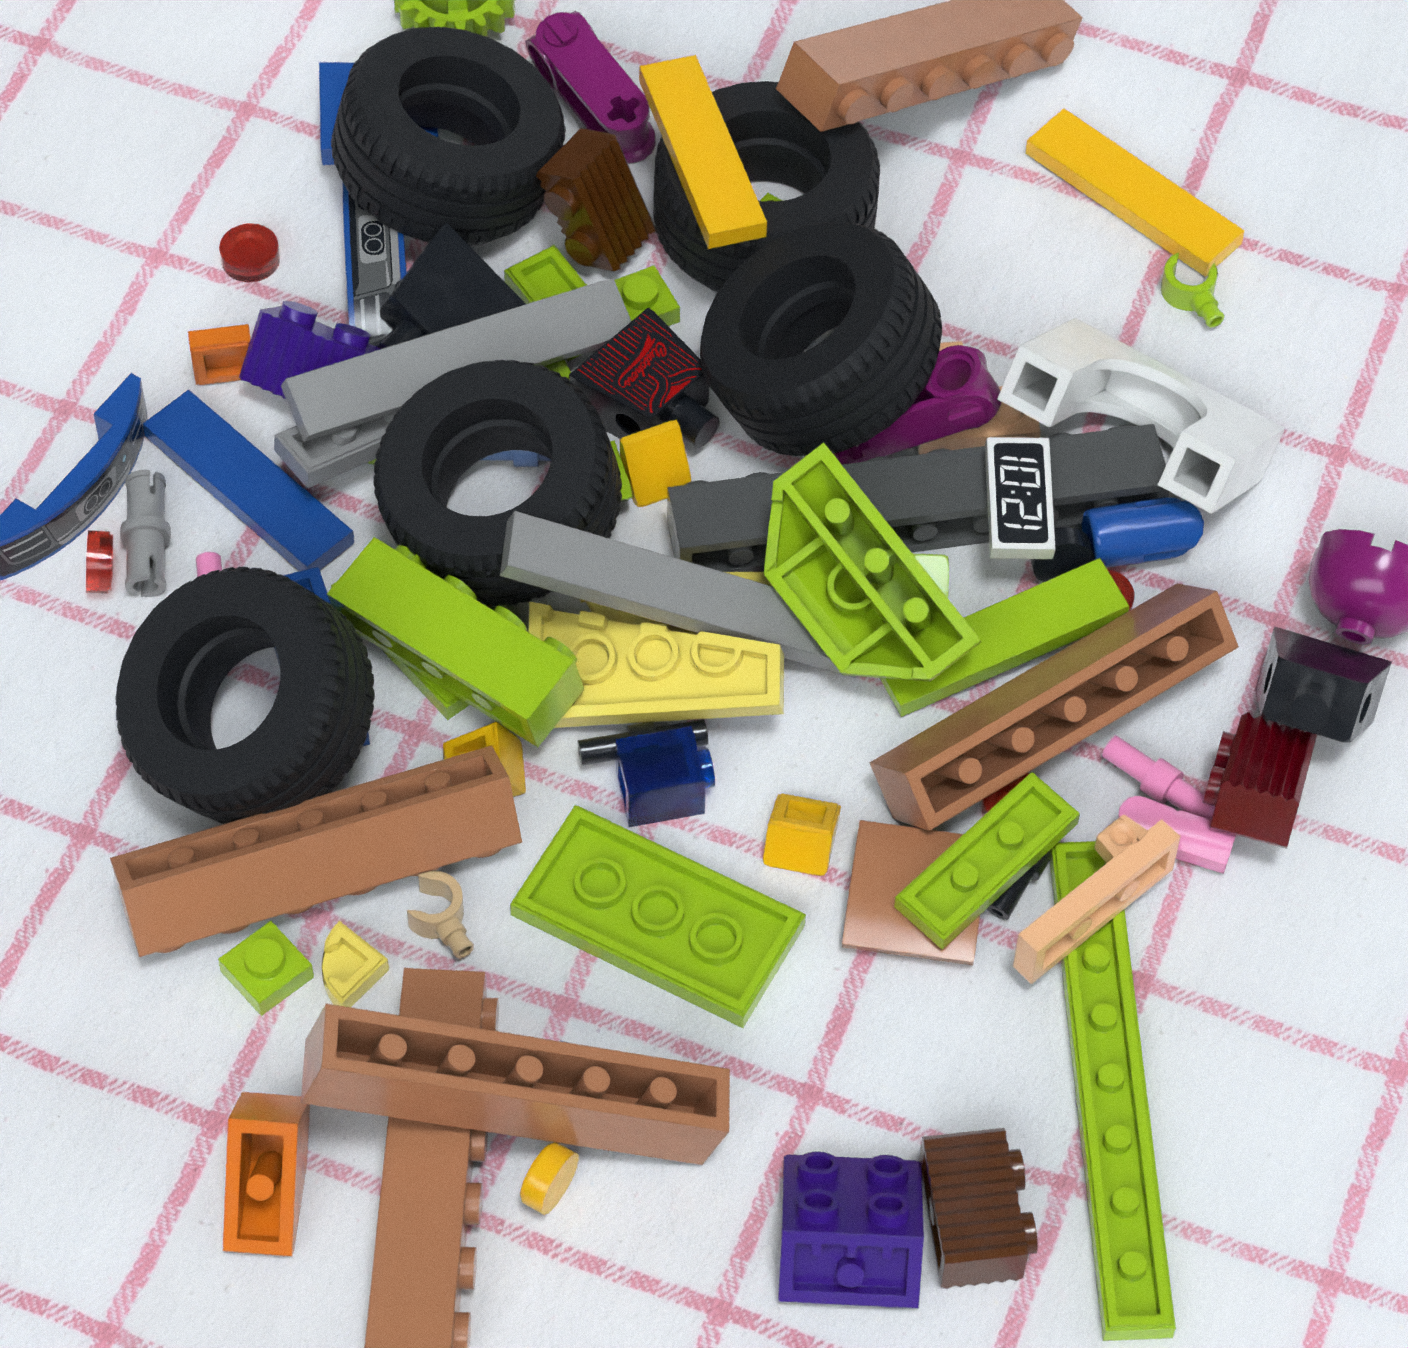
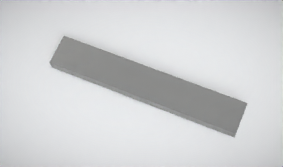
M610 278L287 378L282 383L281 388L304 442L395 414L414 393L427 383L448 371L472 363L516 360L520 363L529 362L534 363V365L546 366L599 349L627 326L631 319L614 279Z
M514 511L507 521L500 576L696 633L703 631L779 644L784 653V658L841 674L773 586Z

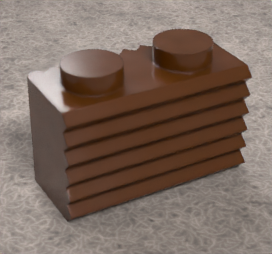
M580 128L536 174V177L542 181L540 186L546 190L544 202L549 211L558 218L556 223L562 227L560 232L566 236L565 249L569 256L582 266L612 272L620 270V264L628 262V257L635 254L634 249L642 247L641 242L649 240L648 235L656 232L654 223L615 134Z
M1005 1128L922 1137L919 1162L921 1164L922 1182L941 1287L949 1289L953 1286L963 1287L967 1284L976 1286L982 1282L990 1284L995 1281L1003 1283L1009 1279L1018 1281L1024 1278L1028 1254L1037 1253L1038 1240L1033 1213H1021L1017 1191L1025 1190L1026 1185L1021 1150H1009Z

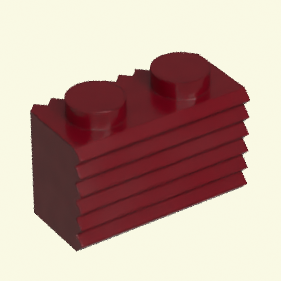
M1249 712L1241 715L1236 734L1223 731L1215 763L1209 777L1203 803L1215 806L1210 828L1287 849L1317 735L1297 728L1291 729L1290 726L1284 724L1278 725L1277 722L1271 720L1266 722L1262 716L1253 718Z

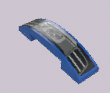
M342 181L349 325L367 331L371 335L369 344L377 347V344L394 329L381 316L379 310L407 272L404 234L382 224L364 210Z
M130 373L95 411L93 415L99 441L36 509L15 498L0 515V581L36 566L69 545L87 530L115 499L125 484L127 475L131 473L135 466L145 436L143 423L147 421L148 414L140 377Z

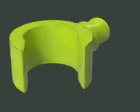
M1179 253L1172 255L1164 267L1161 284L1163 298L1168 304L1177 309L1195 311L1198 316L1204 318L1208 327L1213 328L1220 325L1224 320V314L1219 310L1218 301L1214 297L1218 276L1215 263L1211 266L1206 281L1199 285H1186L1175 277Z

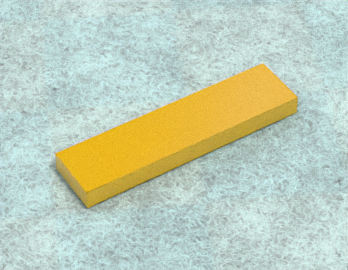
M692 55L639 66L640 85L708 249L767 237V220L697 56Z
M1065 108L1027 139L1025 151L1027 155L1171 254L1179 253L1178 259L1205 277L1208 275L1213 263L1217 267L1242 244L1245 230Z

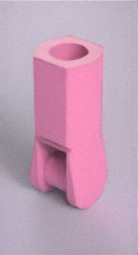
M1134 796L1122 803L1119 808L1118 818L1126 815L1146 830H1149L1162 819L1181 836L1176 859L1224 874L1236 835L1210 828L1211 819L1182 810L1176 811L1172 807L1146 797Z

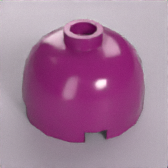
M1347 529L1327 531L1321 536L1319 545L1315 549L1311 561L1309 585L1315 606L1324 618L1337 626L1336 634L1347 641L1368 645L1372 643L1373 638H1392L1408 632V545L1395 540L1392 551L1371 545L1374 533Z

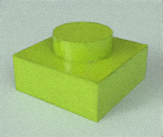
M655 265L614 280L631 321L645 309L650 308L668 326L680 322V306Z
M269 921L218 958L221 973L261 1016L314 978L312 964L272 921Z

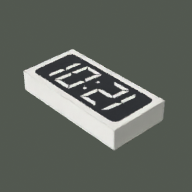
M987 437L985 444L990 559H1053L1055 533L1049 438Z

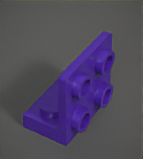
M819 1151L808 1152L803 1155L789 1154L784 1156L778 1302L919 1308L924 1243L922 1172L920 1162L904 1160L893 1155H879L873 1158L835 1157L832 1154Z

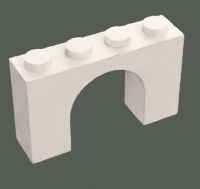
M1073 318L1019 346L997 399L1048 427H1052L1068 417L1082 412L1106 414L1129 421L1138 426L1154 424L1157 436L1174 448L1158 486L1211 514L1262 481L1285 430V427L1077 318Z

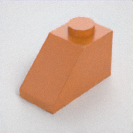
M242 1092L228 1118L223 1251L280 1256L293 1255L308 1161L310 1104L301 1103V1096Z

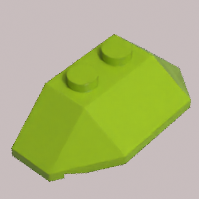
M822 443L773 481L764 576L842 675L931 682L981 643V639L825 443Z

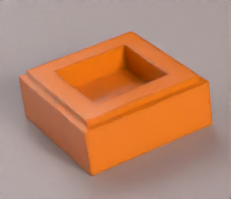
M249 324L188 331L196 385L240 380L239 375L251 340Z

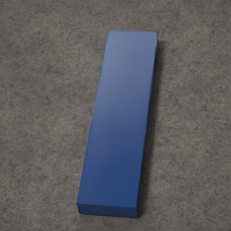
M189 389L143 423L144 435L148 440L298 571L319 567V570H321L354 544V534L351 528Z

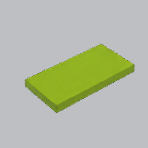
M577 805L573 807L510 903L511 916L741 1028H744L805 927L806 914Z

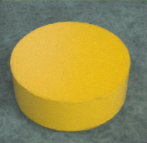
M556 1142L544 1147L532 1163L523 1181L520 1191L522 1203L543 1215L552 1211L565 1194L574 1177L579 1162V1155Z

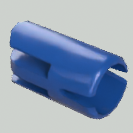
M1171 497L1092 508L1086 510L1082 517V531L1090 539L1095 560L1101 558L1106 568L1179 557L1198 544L1204 529L1202 515L1192 503Z

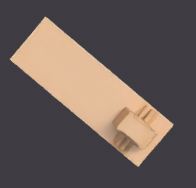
M1122 815L1097 835L1095 850L1106 864L1018 934L1013 967L1029 983L1033 984L1170 873L1174 867L1181 836L1162 819L1149 830H1146L1126 815Z

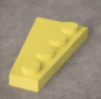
M529 602L528 632L542 641L547 637H552L567 646L577 658L576 666L584 687L583 692L554 728L784 714V653L779 644L700 631L697 635L669 630L667 625L642 621L641 625L608 620L605 614L581 610L580 614L553 610L551 605Z

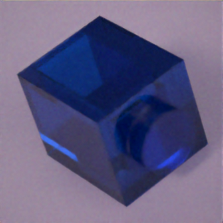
M692 726L615 739L616 776L628 827L705 814L706 788L715 787V774L709 749L698 750Z

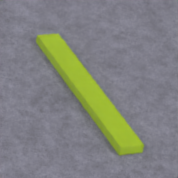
M1096 841L1058 842L1050 849L1052 855L1050 868L1054 904L1058 903L1106 864L1095 850ZM1124 909L1061 960L1103 1341L1173 1338L1176 1330Z

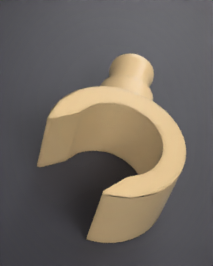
M427 871L418 874L420 892L431 896L444 897L451 904L446 910L437 914L407 910L409 928L424 938H440L444 945L450 946L456 958L466 957L473 951L474 944L466 936L467 930L462 924L464 906L461 886L455 878L441 871Z

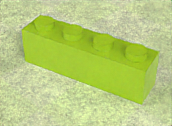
M373 537L327 593L332 606L347 617V620L354 626L355 632L359 633L360 636L534 746L539 747L584 690L576 666L577 658L574 653L555 638L547 637L542 641L527 632L525 624L510 610L502 606H496L492 610L477 601L475 593L458 578L447 575L443 580L426 569L427 565L421 562L417 554L414 555L407 547L398 545L393 549Z

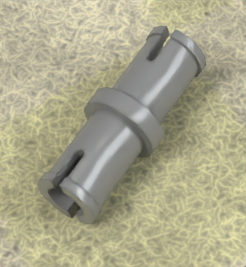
M137 470L127 475L125 480L127 488V519L120 527V539L127 547L125 589L130 594L136 595L138 592V582L141 581V597H153L164 592L166 588V580L164 578V547L169 544L171 539V527L164 520V489L166 487V479L161 473L155 472L153 475V486H150V470Z

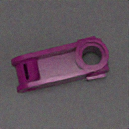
M558 12L543 19L536 29V34L525 41L528 54L536 69L546 79L550 87L559 93L587 129L616 135L628 164L646 159L654 150L656 135L651 123L648 121L650 118V106L643 92L599 41L589 23L579 12Z
M962 345L949 346L939 351L937 363L927 385L905 413L891 426L868 441L859 444L858 447L854 446L833 455L841 465L865 462L875 457L888 456L964 430L975 429L988 423L997 414L1001 401L997 400L1000 388L988 371L985 354L979 349Z

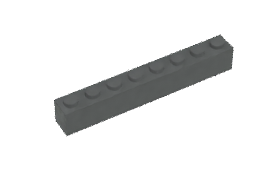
M1154 424L1134 427L1119 425L1103 431L1080 434L1058 433L1048 437L1054 528L1072 527L1082 530L1083 514L1086 510L1169 497L1170 491L1158 486L1166 463ZM985 446L957 450L936 449L927 454L896 458L881 456L865 462L842 464L911 553L989 542ZM758 472L743 478L712 482L697 480L681 486L668 487L667 524L674 558L722 572H764L773 481L785 472L773 474Z

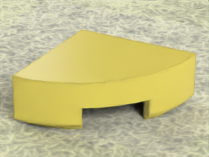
M339 921L325 940L322 958L323 983L333 1005L352 1007L389 971V964L385 956Z

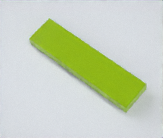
M1101 558L963 617L981 639V643L931 682L880 678L900 716L903 717L1083 638L1127 613L1129 605Z

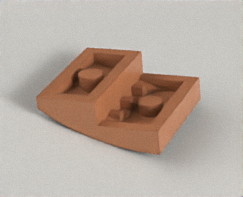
M860 820L842 948L973 965L980 915L942 950L894 907L895 897L963 834L937 830L928 831L922 828Z

